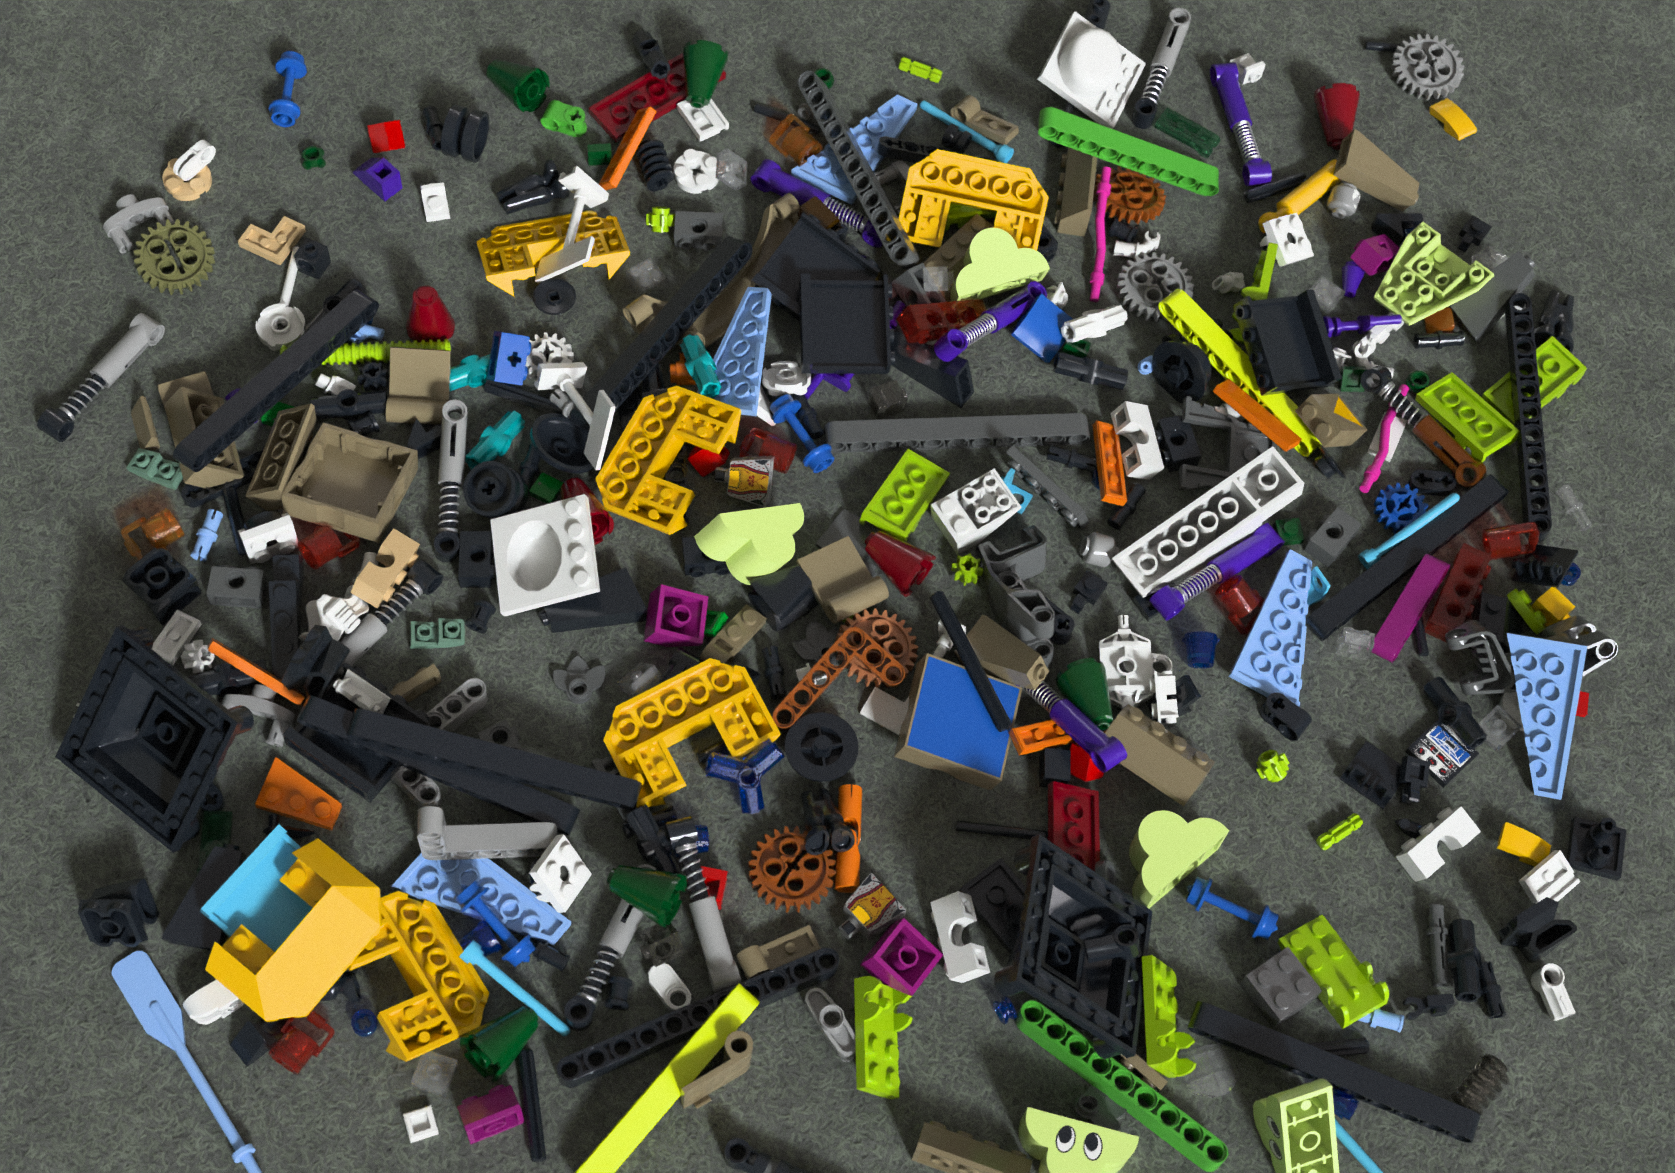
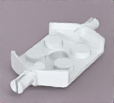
M1119 615L1117 617L1118 631L1099 641L1098 645L1100 661L1103 662L1106 669L1110 702L1121 708V710L1127 704L1137 707L1153 698V693H1150L1149 678H1153L1151 641L1131 632L1128 624V615H1124V618L1123 615ZM1124 661L1130 662L1134 667L1133 671L1129 673L1121 671L1120 663Z

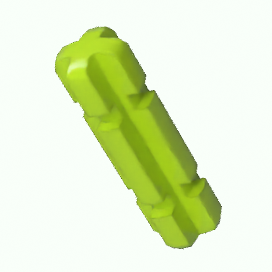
M902 57L899 63L900 70L905 72L909 70L910 74L924 79L930 78V81L939 83L941 80V70L937 68L931 69V66L915 60L911 62L912 59Z
M1353 813L1346 820L1341 821L1329 829L1328 832L1320 835L1316 839V843L1322 850H1327L1332 844H1336L1351 834L1352 831L1360 828L1363 820L1357 813Z

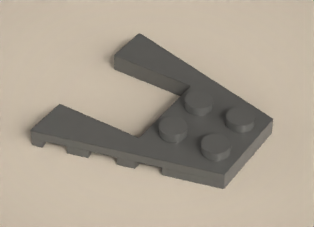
M1186 396L1183 399L1182 422L1228 430L1226 471L1182 464L1179 467L1178 490L1213 488L1272 446L1277 450V444L1251 423L1245 424L1236 420L1237 417L1230 414L1224 415L1215 411L1214 407L1205 403L1203 405L1192 401L1191 397Z

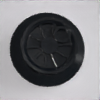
M1177 341L1163 342L1154 351L1152 366L1159 385L1180 403H1183V399L1186 396L1191 397L1192 401L1195 402L1200 400L1206 391L1207 383L1211 377L1210 361L1204 351L1193 343H1180Z
M817 712L803 716L791 726L785 740V753L789 764L798 774L813 781L825 782L842 777L853 767L858 756V739L853 728L844 719L830 713Z

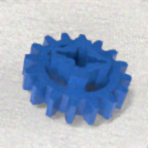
M1396 483L1394 488L1387 485L1385 490L1379 492L1374 502L1376 508L1373 512L1380 515L1377 522L1384 521L1386 523L1384 525L1385 530L1392 527L1393 533L1396 534L1398 530H1402L1423 515L1429 505L1422 503L1425 496H1418L1417 488L1411 491L1409 490V484L1401 488V485Z

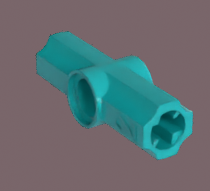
M687 335L683 338V342L680 345L687 361L685 366L696 382L700 394L714 398L719 395V391L722 388L715 372L717 367L710 354L706 351L701 338L698 335Z
M490 354L483 357L470 355L465 357L460 362V365L451 367L450 391L467 385L472 388L484 385L487 381Z
M508 411L493 427L488 426L483 431L477 445L465 457V462L468 464L469 469L472 470L473 467L482 462L493 461L497 456L502 457L505 455L512 440L525 427V421L521 414L516 411Z

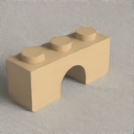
M393 528L382 543L375 558L384 564L386 568L376 566L369 561L356 578L350 593L375 608H378L383 600L388 602L395 591L393 588L395 583L400 585L407 575L406 568H411L417 562L419 555L416 552L420 544Z

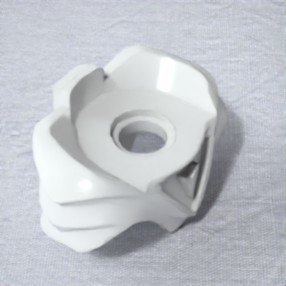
M353 585L347 588L344 598L323 594L318 600H312L305 606L308 632L301 634L298 638L304 641L315 625L326 626L332 638L339 641L344 631L349 634L360 624L361 620L358 617L369 611L368 603L350 593Z

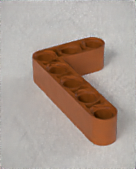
M858 627L848 628L775 708L772 718L778 728L790 729L854 658L889 687H896L902 683L905 677V670L897 660ZM857 633L860 635L862 642L858 646H851L847 643L848 635ZM869 651L879 652L881 660L876 664L869 663L866 659ZM835 652L841 653L844 656V662L839 666H834L829 661L830 655ZM889 668L899 670L900 678L897 681L887 679L886 671ZM814 673H825L827 681L823 685L814 684L812 681ZM799 691L807 692L810 697L809 701L804 705H799L794 700L796 693ZM786 710L792 714V720L788 724H781L777 721V715L780 711Z

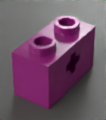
M1385 234L1376 237L1372 236L1368 239H1361L1355 245V252L1350 258L1369 276L1388 271L1400 248Z

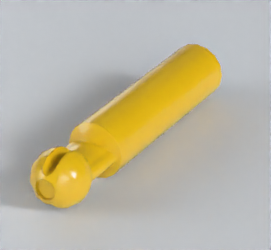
M1333 159L1281 199L1277 203V211L1275 213L1267 212L1263 214L1258 220L1259 229L1264 233L1263 223L1296 212L1299 215L1340 183L1342 180L1333 175L1337 160Z

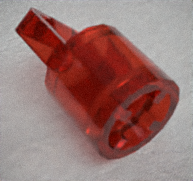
M752 428L749 435L745 436L740 445L739 457H753V455L746 452L752 446L755 436L762 438L764 442L759 456H775L773 470L787 474L793 462L797 444L778 438L777 435L765 430Z
M1529 522L1484 529L1482 532V542L1487 559L1490 561L1534 552L1540 534L1536 523ZM1529 532L1528 544L1521 545L1519 534Z
M319 525L313 530L312 534L298 542V548L307 564L316 570L337 556L341 558L360 546L359 537L342 532L348 539L352 540L342 547L339 538L328 526Z
M1236 575L1222 583L1216 590L1215 596L1228 611L1229 620L1242 635L1249 634L1258 613L1250 620L1247 627L1244 626L1239 618L1249 614L1257 605L1261 608L1264 599L1257 590L1250 588L1241 575Z
M314 1010L307 1015L306 1020L329 1034L320 1047L308 1035L290 1025L295 1019L290 1017L280 1030L283 1033L282 1036L268 1052V1055L274 1061L295 1075L301 1072L312 1056L317 1058L334 1035V1029L326 1023L327 1020Z

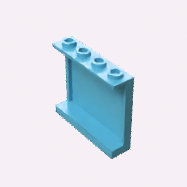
M279 824L200 909L203 915L229 937L242 924L275 952L312 910L308 903L280 881L282 876L298 859L292 852L301 848V846L286 834L287 831Z

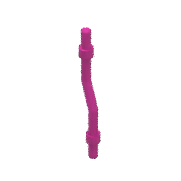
M1102 167L1101 179L1096 191L1098 195L1095 215L1096 257L1094 271L1090 276L1091 302H1099L1100 289L1104 284L1105 277L1103 274L1106 252L1104 218L1107 197L1110 196L1111 185L1109 184L1110 167Z
M1402 384L1398 391L1401 390V394L1406 396L1409 387ZM1388 403L1389 408L1381 422L1379 451L1372 464L1364 472V480L1359 488L1363 493H1368L1373 482H1376L1379 478L1380 468L1389 452L1390 426L1397 414L1396 408L1390 407V403Z

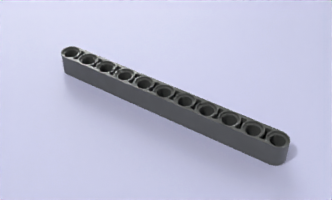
M813 71L803 72L798 78V86L888 255L903 270L907 271L917 266L919 256L829 89Z
M1082 413L832 421L824 426L825 444H830L832 447L831 453L907 451V449L936 450L1082 445L1090 440L1087 416Z

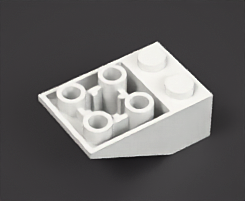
M992 469L931 504V517L956 554L959 555L979 544L1020 510L1021 505L997 471Z

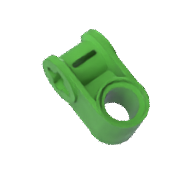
M551 100L540 121L546 129L573 137H581L587 132L583 109L564 104L558 100Z

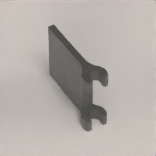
M843 509L815 543V546L821 549L849 536L871 576L875 577L877 573L874 570L877 566L869 562L871 557L865 551L866 545L864 542L870 533H877L882 530L868 522L863 526L859 523L860 517Z

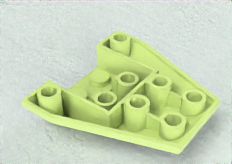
M1421 222L1405 238L1374 295V299L1394 315L1400 314L1402 321L1410 326L1478 292L1494 276V273L1478 261L1471 265L1463 261L1441 244V237L1437 231L1426 223Z

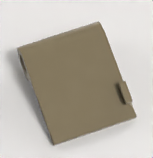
M390 347L389 397L386 403L387 422L414 424L415 420L418 419L420 424H442V409L444 404L449 401L450 350Z
M849 536L796 561L812 581V590L832 623H838L887 599L889 596L885 582L879 576H871Z
M744 1031L730 1033L725 1040L723 1064L681 1089V1106L683 1109L694 1104L696 1109H699L712 1101L709 1097L710 1093L741 1076L749 1069L753 1041L748 1033Z

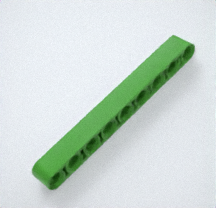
M1053 107L1043 108L1039 112L1038 134L1044 139L1203 196H1213L1219 192V170L1215 166Z
M1035 1000L1026 1001L1022 1005L1016 1017V1025L1021 1032L1088 1083L1106 1094L1115 1103L1127 1109V1113L1206 1172H1213L1227 1159L1228 1149L1223 1141L1112 1057L1108 1059L1101 1058L1095 1052L1093 1043ZM1025 1013L1032 1014L1036 1020L1027 1019ZM1047 1030H1053L1057 1033L1058 1037H1051ZM1069 1047L1077 1048L1081 1055L1073 1054ZM1092 1064L1099 1065L1103 1072L1095 1071ZM1115 1081L1123 1083L1126 1089H1119ZM1138 1098L1144 1099L1148 1107L1141 1106ZM1161 1116L1168 1117L1171 1125L1165 1124L1161 1120ZM1184 1133L1190 1134L1194 1142L1187 1141ZM1207 1151L1214 1152L1217 1160L1211 1159Z

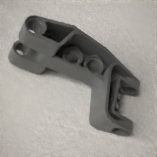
M1032 525L1021 529L1023 541L1021 545L999 552L987 541L976 545V554L978 559H981L980 567L983 568L982 575L989 605L998 624L1039 653L1048 670L1051 671L1053 668L1054 647L1049 638L1054 634L1055 613L1040 590H1028L1023 583L1043 572L1046 568L1047 538L1036 526Z
M1573 616L1549 625L1544 631V639L1587 645L1583 676L1613 659L1618 652V645L1614 640L1603 632L1596 631L1595 626L1581 616ZM1470 620L1446 633L1445 638L1449 649L1460 650L1468 647L1474 649L1472 655L1476 658L1475 665L1478 668L1459 679L1464 695L1517 692L1511 653L1504 654L1496 636L1480 622ZM1584 627L1583 631L1578 634L1579 629ZM1605 642L1604 646L1599 649V646Z

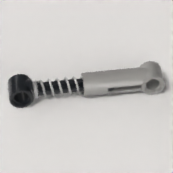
M1174 8L1169 13L1166 26L1150 65L1151 72L1141 98L1135 103L1131 121L1139 129H1148L1152 126L1157 112L1156 101L1159 100V95L1162 93L1161 89L1164 87L1163 83L1166 82L1165 78H1168L1172 73L1185 35L1187 34L1191 15L1184 8ZM1171 37L1174 38L1172 45H1169Z
M144 313L135 316L130 324L129 331L90 370L91 378H86L85 384H80V389L74 391L73 397H68L67 403H62V406L59 408H49L44 411L38 420V428L58 442L65 441L74 430L75 425L73 421L77 413L81 414L80 410L83 407L87 408L86 404L89 401H93L92 398L98 395L100 389H104V387L109 388L148 346L156 345L162 339L165 327Z
M456 399L446 402L442 409L438 485L443 488L440 490L442 497H440L442 505L439 506L441 522L438 523L439 529L434 540V553L438 560L446 563L454 561L460 552L459 534H457L458 529L456 528V523L459 521L456 520V515L459 514L457 511V506H459L457 498L460 497L458 490L464 483L468 412L466 405ZM452 412H457L461 417L452 419L448 415ZM451 431H456L455 449H450ZM444 543H450L454 548L450 551H443L440 546Z
M425 560L416 562L407 574L408 581H406L405 586H401L400 591L395 592L394 597L390 598L386 605H381V609L375 611V615L369 613L351 633L339 641L350 649L344 663L352 666L387 633L386 625L389 622L393 623L392 619L396 616L399 617V613L402 610L406 611L405 607L408 604H412L411 601L414 598H418L421 594L430 595L441 585L443 575ZM343 665L326 692H328V690L334 685L335 681L339 679L344 673Z
M687 816L665 823V830L671 849L677 850L676 853L680 855L679 862L682 863V871L685 872L689 885L687 889L690 890V899L693 900L689 904V908L707 964L709 980L715 994L741 983V978L731 954L715 896L708 895L707 889L709 887L705 885L704 880H706V877H703V868H700L699 864L701 859H698L696 854L698 852L696 850L698 834L692 816Z
M647 864L638 866L639 868L656 870V868ZM621 899L599 943L602 951L597 953L598 959L593 961L594 966L589 969V976L584 978L585 984L580 986L581 991L565 1005L566 1023L572 1030L582 1031L591 1025L593 1012L596 1008L595 1004L598 1001L596 997L598 993L602 992L600 989L603 984H606L605 979L607 976H610L609 971L611 967H615L613 964L615 959L623 957L644 915L634 907L630 912L632 906L623 899ZM577 1009H582L586 1012V1015L581 1019H575L571 1016L573 1011Z

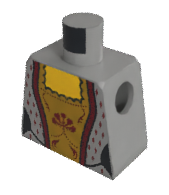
M775 456L735 457L730 462V468H716L715 482L728 483L727 495L766 507L770 503Z
M871 873L845 903L843 914L847 917V920L838 928L848 940L858 931L867 940H870L885 931L891 924L904 918L906 909Z

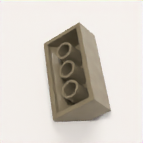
M1069 147L1067 154H1062L1060 168H1064V173L1060 172L1058 186L1062 187V191H1058L1056 205H1060V210L1056 209L1054 223L1058 224L1057 233L1085 237L1092 212L1097 157Z
M978 214L974 215L923 263L946 300L947 304L943 308L949 313L954 309L950 299L951 289L960 271L964 268V256L976 234L984 229L994 227Z
M180 387L164 405L175 448L185 437L224 404L223 398L185 387ZM235 441L199 472H194L179 462L184 483L202 488L225 484L227 481L232 482L234 479L240 480L244 477ZM234 463V464L231 466L230 469L224 468V467H226V466H228V465Z
M310 403L278 411L246 493L248 499L266 511L283 509L281 494L296 468L305 459V452L313 438V431L316 426L315 406Z
M1129 704L1123 708L1105 732L1109 737H1116L1123 744L1127 752V758L1120 762L1121 765L1182 806H1185L1215 764L1206 753L1196 750L1187 744L1185 739L1174 735L1165 729L1161 723L1153 721L1144 715L1140 709Z
M930 1121V1124L924 1122L912 1160L946 1173H1030L1032 1160L1027 1159V1155L1020 1151L1011 1150L1008 1152L999 1149L1000 1146L997 1143L988 1140L982 1143L974 1140L973 1136L967 1132L957 1131L955 1133L946 1130L945 1125L935 1121Z

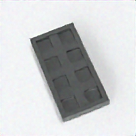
M1012 446L1006 452L1009 458L1008 464L1015 469V475L1020 479L1025 477L1029 483L1028 486L1037 495L1042 493L1047 499L1046 503L1054 511L1060 509L1064 515L1063 518L1073 528L1077 525L1082 530L1089 524L1085 511L1015 446Z

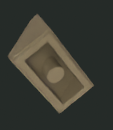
M205 371L157 385L163 405L180 387L214 396Z
M140 396L131 411L139 446L141 449L149 451L160 449L150 407L146 397Z

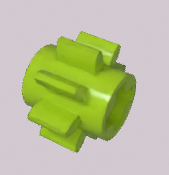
M652 207V212L646 213V225L652 226V232H669V227L675 225V214H670L669 207Z
M971 553L964 557L958 555L957 563H952L951 571L956 572L954 581L959 579L963 582V586L970 582L977 584V576H982L983 568L979 567L981 559H975L971 556Z
M1268 750L1262 753L1258 758L1259 762L1256 763L1258 766L1256 771L1260 778H1267L1270 782L1282 780L1286 777L1287 770H1289V761L1284 753L1279 755L1275 750Z

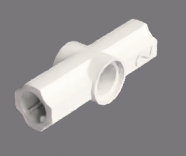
M1122 305L1085 311L1081 317L1064 322V326L1061 328L1062 336L1067 342L1071 343L1085 338L1104 336L1107 334L1106 331L1124 325L1125 320H1127V312L1122 308Z

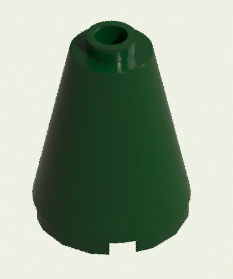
M697 40L696 44L690 45V42H687L683 47L686 100L694 108H703L709 104L728 61V51L723 52L722 46L717 43Z
M499 59L492 61L487 67L486 75L488 80L518 110L534 112L545 101L547 95L544 93L546 87L549 88L550 81L547 73L540 68Z
M1085 658L1068 664V670L1063 674L1060 671L1055 679L1058 690L1065 699L1072 702L1102 731L1107 730L1113 722L1106 669L1103 662L1100 661L1098 663L1095 661V658Z
M619 865L616 869L613 868L610 871L607 883L610 884L609 889L614 894L658 925L666 927V925L673 921L682 903V900H679L680 891L685 892L687 877L679 873Z
M520 1006L466 1033L460 1038V1046L462 1047L465 1044L468 1050L464 1054L466 1059L482 1077L486 1078L490 1075L493 1077L491 1082L498 1081L538 1029V1016L531 1008Z

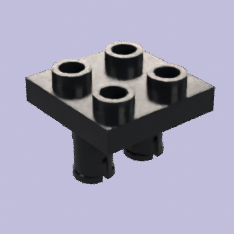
M1575 816L1571 820L1567 861L1571 868L1618 881L1622 875L1626 829L1616 827V822L1612 818H1603L1599 823Z

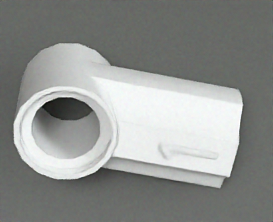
M1553 963L1546 964L1535 971L1531 976V984L1536 991L1540 992L1551 1021H1556L1575 1014V1010L1563 984L1564 972L1558 965ZM1544 974L1550 977L1551 983L1545 980Z

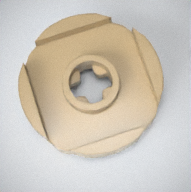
M178 158L171 159L163 173V183L166 191L172 194L175 199L181 201L196 200L200 198L201 194L210 189L212 176L207 165L189 182H184L173 172L174 164Z

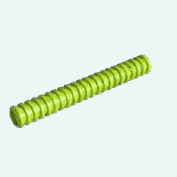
M432 339L429 342L414 340L413 343H410L409 340H406V343H402V341H398V343L383 341V344H379L378 341L375 344L360 342L359 345H356L355 342H352V345L344 343L322 365L324 366L326 363L341 365L342 362H345L346 365H349L350 362H353V364H357V362L365 364V361H370L371 363L373 361H376V363L384 361V363H388L390 361V347L450 351L451 347L448 339L444 341L437 339V342H433ZM282 345L280 354L288 348L286 345Z

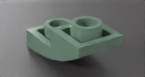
M138 448L126 467L128 471L144 479L174 490L178 488L183 479L179 463L163 459L160 453Z
M438 618L437 622L411 621L410 649L449 648L465 644L464 619Z

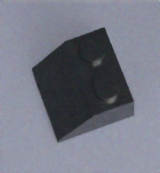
M1482 592L1473 605L1472 620H1477L1496 636L1504 654L1509 653L1510 647L1507 633L1522 635L1523 618L1508 598Z

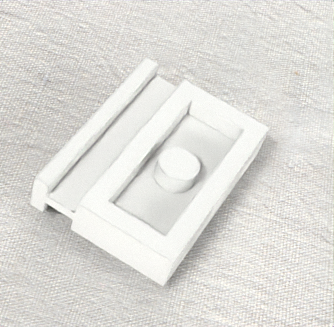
M712 99L703 108H694L687 100L677 104L678 112L700 142L720 133V130L729 129L728 121Z
M1554 850L1521 878L1519 883L1531 902L1536 904L1546 897L1558 902L1580 883V880L1573 875L1574 871L1561 850Z

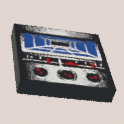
M1437 720L1405 751L1409 756L1430 762L1429 775L1443 788L1479 754L1475 749L1468 750L1450 725H1444L1440 720Z

